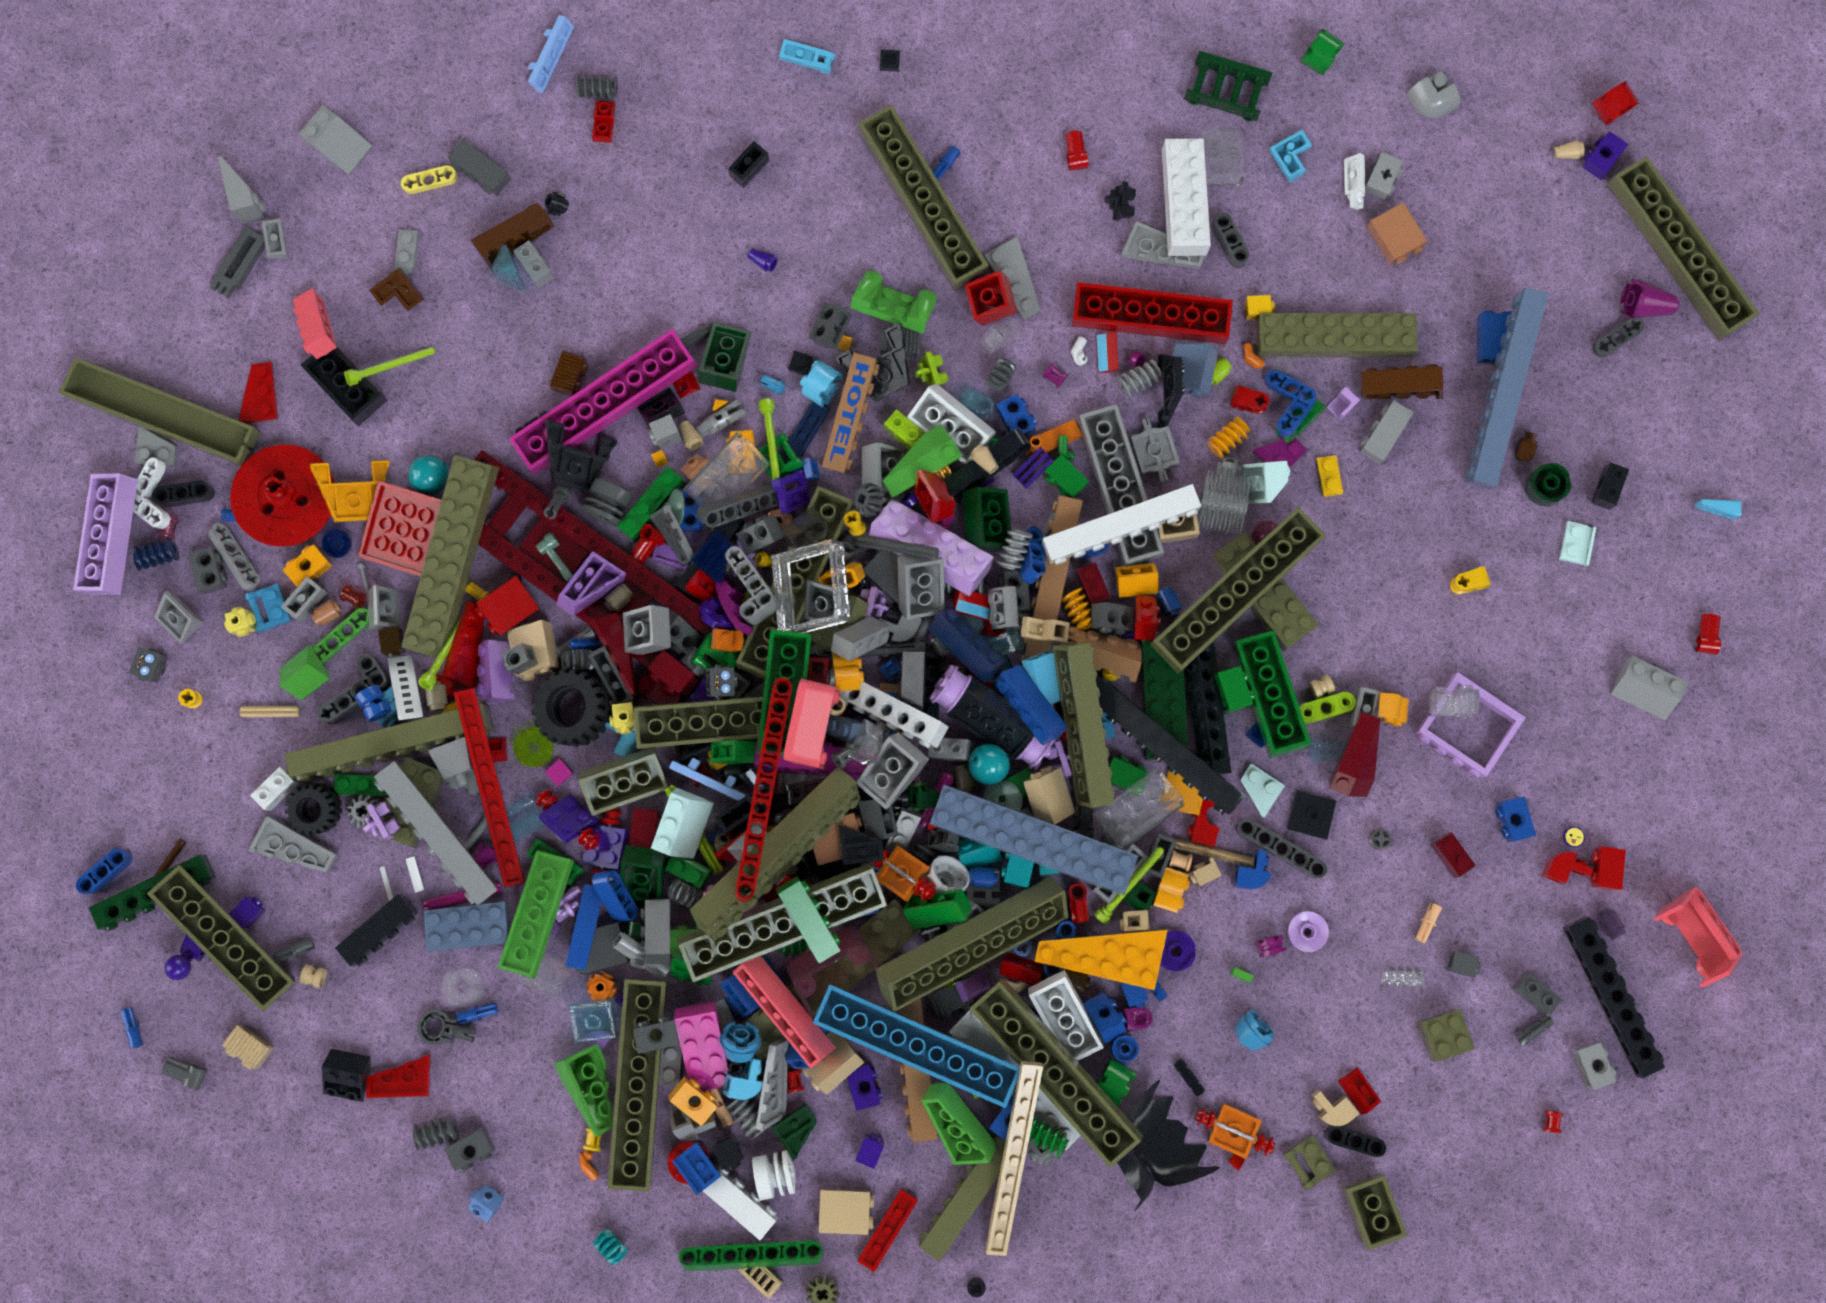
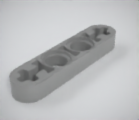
M223 523L213 524L208 532L211 541L240 586L247 591H253L260 582L259 575L228 527ZM224 546H231L234 552H228ZM235 561L241 562L244 568L237 567Z

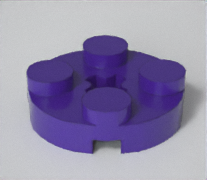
M712 597L711 600L702 602L698 613H702L701 619L707 625L714 629L722 627L727 628L726 630L729 631L733 630L734 625L727 617L718 598Z
M1181 931L1167 932L1160 965L1167 970L1176 972L1190 967L1196 955L1195 943L1192 938ZM1172 946L1180 947L1179 956H1172L1170 954L1172 952L1170 949Z

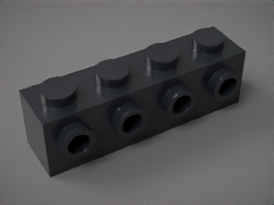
M397 894L337 945L335 949L349 966L359 967L368 960L367 956L372 952L376 953L383 948V942L388 938L391 940L400 933L399 929L403 925L408 926L416 919L414 916L418 912L403 894Z

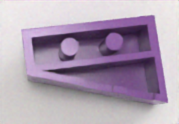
M592 551L559 594L557 606L574 616L611 592L618 585L623 584L626 573Z
M485 640L479 645L478 656L480 657V664L477 667L479 684L476 687L478 701L503 703L515 699V694L511 693L510 683L514 682L513 676H509V672L504 667L502 653L510 650L509 642Z

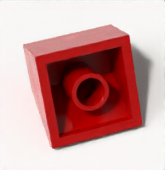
M922 469L918 470L914 494L931 523L953 516L956 502L953 496L948 494L945 482L941 481L935 473Z

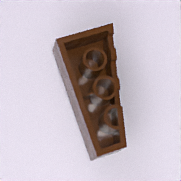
M536 203L470 241L488 267L493 270L513 256V250L527 241L532 243L552 229L554 225L539 203Z
M1430 364L1424 368H1418V366L1413 365L1407 366L1406 369H1398L1397 367H1388L1386 370L1379 371L1376 368L1366 369V371L1362 372L1363 399H1391V395H1395L1396 399H1408L1411 395H1415L1419 399H1428L1427 397L1436 395L1437 399H1443L1442 366L1438 367L1437 364Z

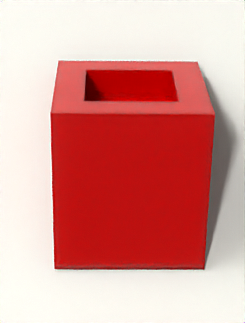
M1233 1154L1227 1162L1239 1171L1245 1159Z

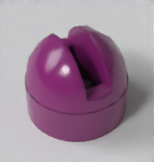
M1140 352L1131 353V358L1128 357V362L1134 368L1137 366L1142 367L1145 362V355Z

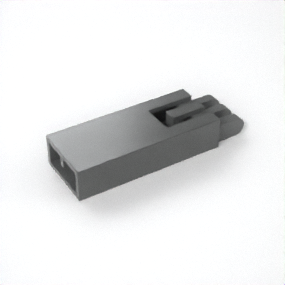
M245 226L216 272V278L211 285L212 290H217L221 295L224 293V296L229 298L235 288L238 290L241 288L265 249L264 236ZM233 265L238 267L236 272L232 270L233 274L231 277L227 276Z

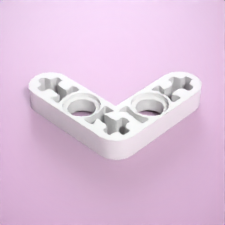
M150 458L137 478L135 501L137 502H134L133 512L152 527L165 529L169 525L170 516L151 501L150 497L163 476L166 466L162 460ZM148 480V485L144 489V482ZM150 506V511L146 515V509Z

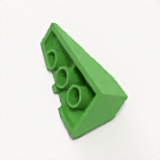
M940 424L923 434L882 482L891 497L894 498L916 484L918 470L922 469L937 473L961 459L962 455L953 439Z
M598 1043L555 1062L554 1065L562 1083L594 1136L597 1137L612 1129L613 1114L608 1096L609 1081L607 1082L605 1071L607 1065Z

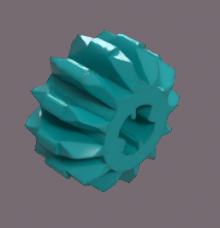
M609 1229L600 1232L593 1241V1245L599 1253L612 1265L621 1262L628 1252L621 1240Z

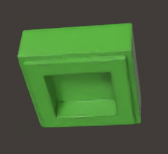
M1232 967L1230 975L1247 983L1252 982L1254 977L1236 967Z

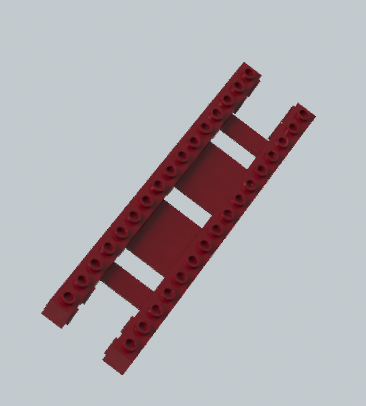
M481 450L474 460L499 467L494 486L499 491L503 490L510 496L488 525H483L478 546L557 602L559 594L567 585V581L548 554L542 555L536 547L544 539V536L551 532L560 543L554 549L572 573L576 571L582 561L592 551L626 573L623 583L634 596L618 612L620 616H623L624 612L646 607L651 599H654L666 608H669L670 611L678 614L699 634L707 636L708 633H712L714 628L707 625L701 619V612L698 613L700 606L561 507L554 519H549L551 514L546 518L544 510L550 503V498L485 451ZM528 508L537 513L541 519L520 547L516 548L503 537L523 511ZM606 594L575 616L594 629L592 620L616 613V611L611 612L604 605L606 602L604 597L608 595ZM662 650L644 655L632 654V657L648 668ZM696 675L693 683L683 693L688 698L701 683Z

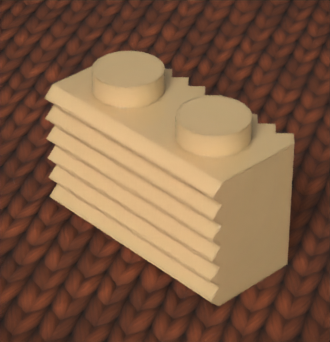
M242 1024L236 1025L222 1044L229 1056L233 1058L237 1056L242 1060L241 1064L250 1070L252 1068H260L274 1049L273 1046Z

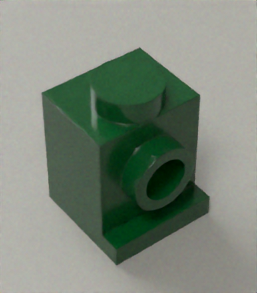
M909 786V806L917 809L936 808L941 792L940 790H933L932 786H920V788Z
M1138 881L1122 901L1127 902L1138 911L1150 910L1155 902L1153 899L1156 893Z

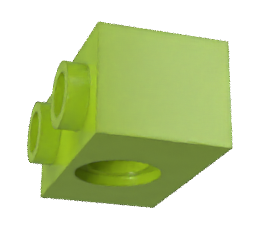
M897 409L884 423V430L908 450L925 434Z

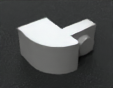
M903 614L898 625L881 618L878 619L889 625L888 634L889 636L890 634L893 635L891 643H908L916 636L922 622L921 618L907 620Z

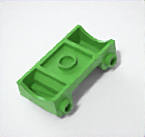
M866 271L852 297L850 308L893 324L901 323L907 329L924 334L929 318L935 310L936 294L930 290H921L917 298L881 286L882 276L876 271Z

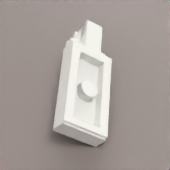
M1359 153L1344 159L1345 195L1350 200V208L1356 210L1363 208V197L1365 196L1364 155Z

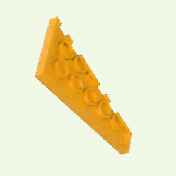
M1168 930L1039 941L1034 962L1155 990Z

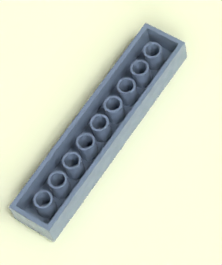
M1525 287L1516 296L1514 295L1511 300L1510 307H1513L1511 315L1509 314L1506 319L1505 326H1508L1506 334L1503 333L1500 345L1503 346L1501 353L1498 352L1495 364H1497L1496 372L1493 371L1490 378L1492 387L1491 391H1487L1485 402H1487L1486 410H1482L1480 415L1482 424L1475 434L1474 440L1477 443L1470 453L1471 465L1465 471L1464 478L1467 479L1466 484L1485 489L1494 488L1498 484L1549 295L1547 292Z
M946 785L942 788L930 821V825L1120 895H1125L1138 858V855Z

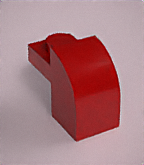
M1564 852L1556 854L1549 859L1542 877L1559 884H1566L1571 871L1584 877H1591L1594 869L1588 867L1589 863L1579 859L1575 861L1578 853Z

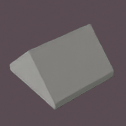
M378 585L372 586L367 591L369 630H381L392 627L400 628L398 590Z
M168 591L164 593L154 616L180 644H183L204 623L177 595Z

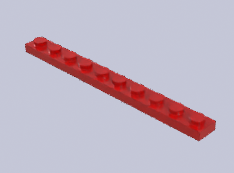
M475 687L454 692V697L504 888L524 883L525 879Z

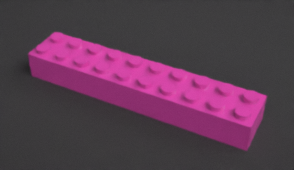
M671 329L510 437L509 440L528 469L536 475L550 466L545 426L546 420L565 424L562 445L575 449L697 367V364L675 331Z

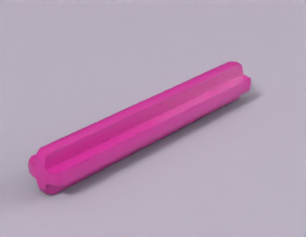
M499 882L494 883L497 891L490 896L503 892L502 885ZM464 890L424 900L423 908L424 910H435L469 901L464 896V893H466Z

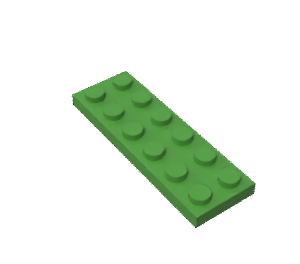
M536 850L497 968L536 979L571 873L573 860Z

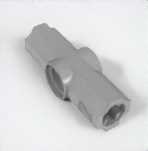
M619 933L614 939L612 946L631 959L630 964L634 968L646 969L661 980L666 977L671 969L670 964H645V956H641V944H645V942L638 943L625 933Z

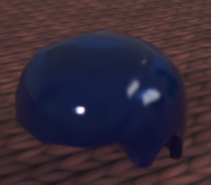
M339 528L327 531L321 541L324 552L333 558L346 556L352 548V538L348 532Z

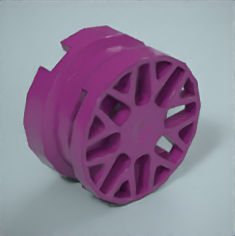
M1283 934L1256 941V947H1259V950L1262 951L1259 957L1262 958L1286 951L1287 947L1282 948Z

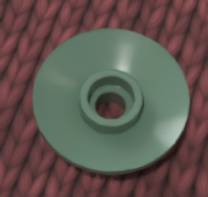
M674 489L664 506L669 504L680 526L684 517V496L680 489Z
M1007 781L989 785L982 797L984 800L1020 812L1023 804L1020 790L1014 784ZM1004 796L1006 801L1000 803L998 801L999 797Z

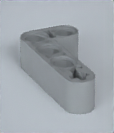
M733 546L727 550L725 554L726 560L752 595L750 599L741 605L740 615L750 625H757L778 609L779 600L747 555L739 547Z

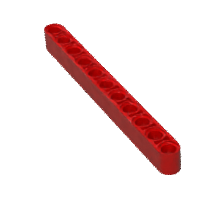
M787 678L777 679L771 693L735 887V897L740 902L750 901L755 893L792 691V684ZM783 685L787 688V692L780 693L777 687ZM775 705H780L783 707L784 711L781 713H777L774 711L773 707ZM771 725H777L780 728V731L774 733L770 730L769 727ZM772 744L776 747L777 751L770 753L766 750V746ZM768 764L773 768V771L766 773L762 770V766ZM767 785L769 792L761 793L758 786ZM756 805H763L766 811L759 814L755 811L754 807ZM751 826H760L762 832L754 834L751 831ZM750 845L757 847L758 853L755 855L749 854L747 847ZM751 866L754 869V874L751 876L744 874L743 868ZM741 887H748L751 894L749 896H742L739 893V889Z

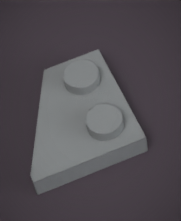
M138 427L135 464L145 465L150 458L162 460L165 466L176 467L178 448L148 430Z

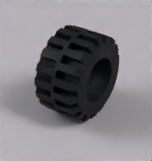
M314 783L296 788L294 790L295 793L289 795L288 798L291 800L286 801L285 806H288V809L285 810V814L289 815V818L286 819L287 822H292L291 827L293 829L298 828L297 832L300 834L316 835L327 832L330 828H334L337 825L335 822L340 821L341 817L338 815L342 813L343 808H339L342 801L337 799L339 795L337 792L333 793L334 789L332 787H326V784ZM310 798L316 799L321 806V815L317 821L311 819L307 813V803Z

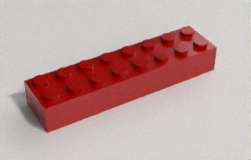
M1077 282L1072 327L1226 344L1230 334L1233 300Z

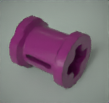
M1051 363L1042 378L1049 379L1059 388L1067 378L1068 373L1061 372L1054 367L1055 364Z

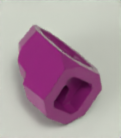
M1130 1008L1120 1011L1127 1022L1124 1024L1127 1032L1144 1030L1153 1022L1152 1013L1145 1008Z

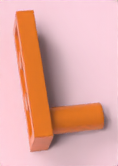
M1075 419L1029 439L1031 448L1026 452L1027 458L1029 459L1040 447L1046 453L1058 449L1059 435L1068 436V444L1082 438L1083 435Z

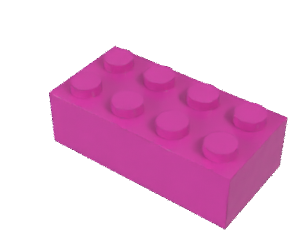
M716 1001L676 1008L674 1021L688 1080L692 1078L700 1084L699 1088L702 1091L724 1087L727 1073H732V1070L729 1071L730 1062L725 1056L720 1043V1036L723 1031Z

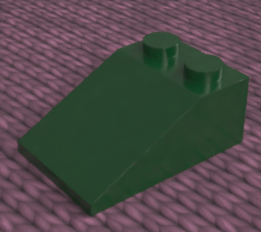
M713 322L698 370V383L736 392L745 362L751 331Z
M626 845L621 860V879L637 908H645V900H662L666 854L651 848Z

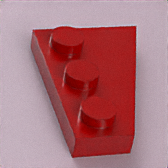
M273 363L251 364L238 421L249 424L278 420Z
M431 1055L423 1056L415 1061H410L396 1068L367 1077L366 1098L429 1097Z

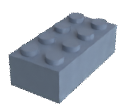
M509 902L425 910L424 922L427 952L505 944L511 928Z

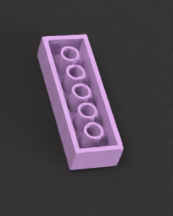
M120 473L91 474L74 591L90 595H121L138 479Z
M893 498L871 523L869 537L937 547L939 549V557L944 559V582L969 597L990 571L993 560L992 555L940 525L931 523L928 518Z

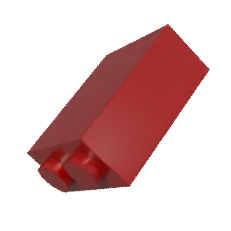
M517 576L511 577L475 603L477 614L481 619L483 617L487 619L489 624L486 626L493 635L497 633L498 636L503 635L539 609Z

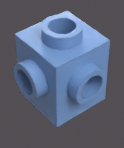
M485 1184L480 1190L476 1189L469 1198L471 1203L468 1209L476 1217H480L488 1223L499 1210L505 1198L499 1195L495 1189Z

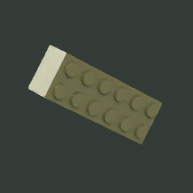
M1244 531L1214 553L1211 560L1222 574L1225 575L1257 545ZM1282 578L1250 607V610L1268 632L1274 630L1279 647L1283 652L1318 626V623Z

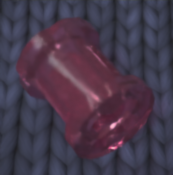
M170 518L169 525L165 529H160L157 536L175 540L176 525L180 521Z

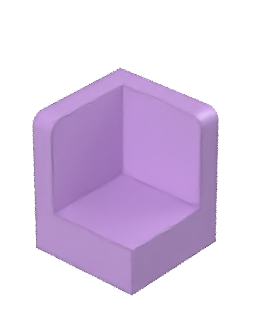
M1345 387L1327 406V409L1341 421L1360 399Z

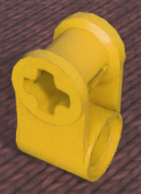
M1485 566L1460 573L1450 582V589L1455 594L1477 591L1491 586Z

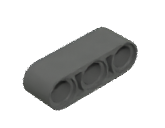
M1225 212L1219 213L1214 219L1212 229L1232 267L1242 268L1249 258V251L1231 216ZM1223 221L1225 222L1226 226L1221 227L1219 226L1218 222ZM1232 238L1235 243H1228L1226 239ZM1235 255H1241L1244 260H1237Z

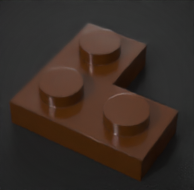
M400 267L369 290L381 306L396 296L407 311L424 300L423 296Z

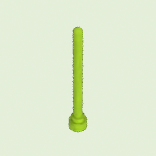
M429 347L360 371L350 369L344 371V376L347 384L353 386L358 384L361 378L433 355L435 349Z
M766 398L760 400L758 404L759 411L762 412L765 419L772 479L774 480L780 478L772 420L775 405L773 399Z
M460 619L430 670L422 674L418 680V684L422 688L432 690L437 682L436 674L450 651Z
M1158 847L1130 878L1125 895L1117 894L1109 904L1096 910L1094 915L1103 924L1109 922L1115 907L1164 853L1162 847Z

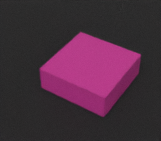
M560 758L545 771L557 787L574 774Z

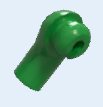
M1059 435L1058 453L1062 454L1067 460L1073 461L1075 459V452L1068 450V436Z

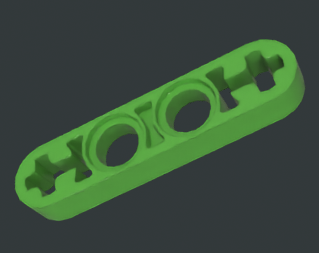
M366 608L357 609L313 647L314 652L318 654L324 651L321 649L322 646L330 652L328 655L325 652L320 655L322 665L369 626L368 610ZM361 613H367V620L365 622L360 620L357 623L360 626L359 628L351 622L352 620L357 622L361 618L359 616ZM347 625L353 627V633L349 636H345L343 633V629ZM337 639V647L330 649L328 647L329 640Z

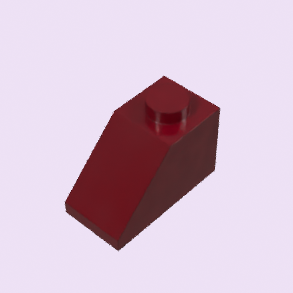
M645 674L642 675L636 686L639 696L656 705L681 703L684 694L681 697H678L676 694L674 696L670 695L664 689L665 685L661 682L657 684Z

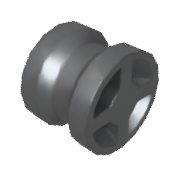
M1385 829L1374 830L1369 835V844L1374 849H1385L1391 844V835Z

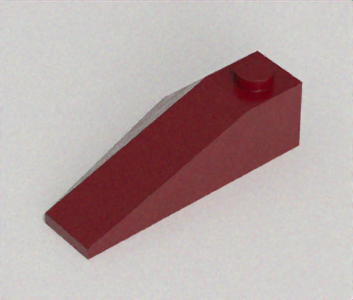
M616 612L592 620L591 622L600 641L606 648L610 649L609 657L614 665L619 667L618 673L629 694L636 696L637 688L632 653H626L624 648L623 616Z
M1361 711L1330 777L1329 789L1346 796L1367 797L1375 780L1381 718Z

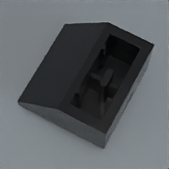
M330 1049L322 1065L323 1094L363 1102L367 1087V1077H369L371 1071V1057Z

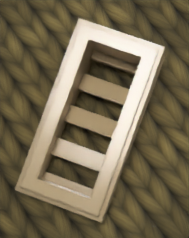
M751 1254L748 1260H753L756 1257ZM756 1267L750 1273L746 1271L748 1268L738 1270L768 1299L783 1282L768 1267ZM760 1268L762 1270L760 1274L753 1278L754 1273ZM766 1273L768 1277L762 1284H760V1279ZM772 1279L774 1283L767 1290L765 1287Z

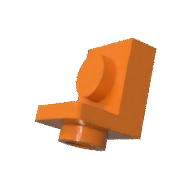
M712 629L711 649L726 652L742 650L744 645L743 632L739 630Z

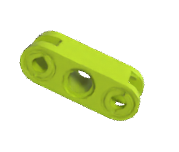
M1342 692L1304 703L1299 707L1304 723L1307 725L1346 714L1354 709L1356 699L1351 693ZM1321 704L1329 706V713L1322 712ZM1304 711L1308 712V717L1304 715Z

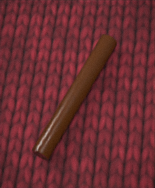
M181 838L177 841L154 876L168 870L187 842Z

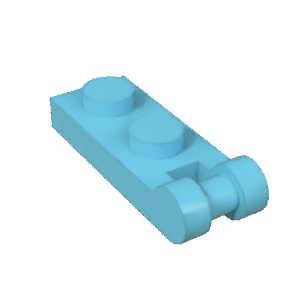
M786 39L783 41L779 54V60L819 70L826 74H830L832 68L830 65L835 59V54ZM819 58H823L824 62H818Z

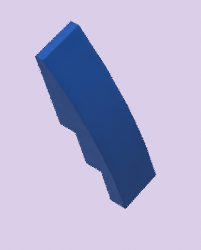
M584 885L566 961L567 967L586 970L602 903L593 885Z

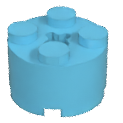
M816 360L808 376L804 375L800 381V385L803 386L802 395L821 407H824V404L828 405L840 389L837 387L839 381L842 383L843 374L825 362Z

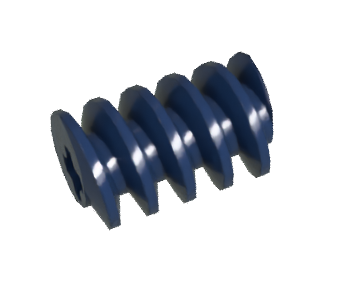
M168 537L165 538V544L159 539L157 540V546L152 541L149 542V548L142 544V550L134 546L133 560L138 571H141L142 568L148 569L150 566L156 567L157 564L163 565L165 561L168 563L172 562L173 559L177 561L180 557L176 544L171 542Z

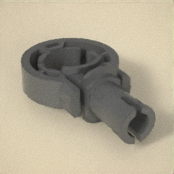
M429 1010L421 1016L418 1022L420 1038L425 1043L431 1045H440L445 1042L454 1043V1039L450 1038L474 1042L476 1037L469 1036L468 1034L476 1035L477 1031L476 1029L449 1024V1022L459 1023V1021L452 1018L444 1010ZM434 1018H439L443 1025L441 1033L436 1037L429 1035L428 1026L430 1021Z

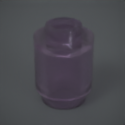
M1606 908L1598 913L1599 917L1596 920L1606 936H1609L1611 940L1620 937L1626 932L1623 922L1614 909L1609 910V908Z

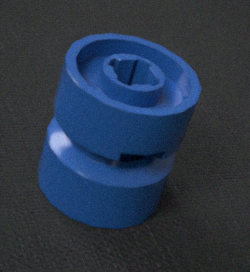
M378 685L369 686L354 697L359 707L364 708L363 714L368 722L376 721L386 716L392 710L387 700L382 699L384 694Z
M1122 1034L1110 1043L1112 1056L1121 1062H1130L1138 1055V1043L1131 1036Z

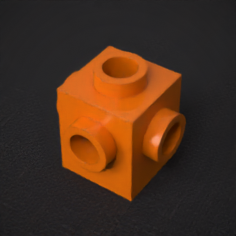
M605 972L591 976L586 986L589 988L587 993L591 994L590 998L599 1003L602 1000L609 1001L610 998L613 999L618 989L615 987L617 982L613 980L614 976ZM600 983L604 986L603 991H598L597 989Z

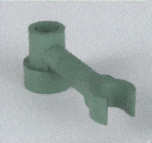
M549 532L536 547L542 555L548 554L564 579L569 582L574 575L554 549L560 543Z

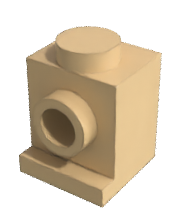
M1213 857L1207 860V865L1205 862L1193 866L1195 870L1188 875L1193 885L1196 884L1197 887H1200L1222 876Z
M1148 910L1123 912L1124 919H1120V928L1125 934L1150 931ZM1133 923L1139 924V926L1131 927Z

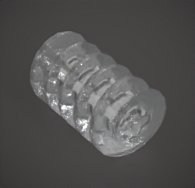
M1382 966L1379 972L1380 991H1382L1383 986H1386L1387 991H1390L1391 987L1394 986L1395 992H1398L1399 987L1402 986L1403 991L1406 992L1408 986H1410L1411 991L1415 992L1416 986H1418L1419 991L1423 992L1424 977L1420 967L1415 966L1412 969L1411 966H1407L1404 969L1403 966H1398L1396 969L1395 966H1390L1388 970L1387 966Z

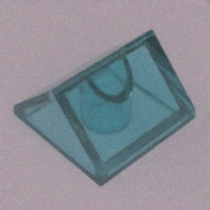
M502 245L490 270L499 283L520 292H525L526 290L514 257L507 245Z
M610 999L569 1004L575 1043L616 1038V1011Z

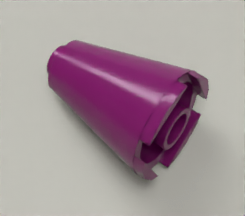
M1632 279L1631 281L1633 282L1631 284H1626L1620 299V304L1624 303V311L1621 310V314L1626 318L1673 315L1679 308V301L1675 295L1639 279Z

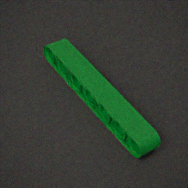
M817 1241L684 1248L679 1254V1261L686 1271L815 1265L823 1259L822 1246ZM811 1249L819 1250L818 1255L814 1257L809 1256L808 1252ZM791 1250L798 1251V1255L794 1258L787 1256ZM770 1251L778 1253L774 1259L767 1258V1254ZM750 1252L757 1253L756 1258L753 1260L746 1259V1256ZM710 1254L715 1255V1259L712 1262L705 1261L706 1256ZM728 1254H736L733 1261L725 1260ZM687 1256H694L693 1262L689 1264L684 1262Z

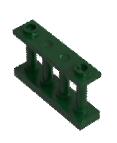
M1199 50L1195 65L1200 69L1193 90L1187 89L1184 99L1192 105L1201 104L1241 116L1246 121H1257L1261 111L1255 108L1260 91L1263 86L1268 87L1273 72ZM1209 69L1218 73L1211 96L1200 93L1206 72ZM1227 75L1234 76L1236 79L1230 101L1218 98L1224 78ZM1246 80L1254 84L1248 107L1237 104L1243 82Z

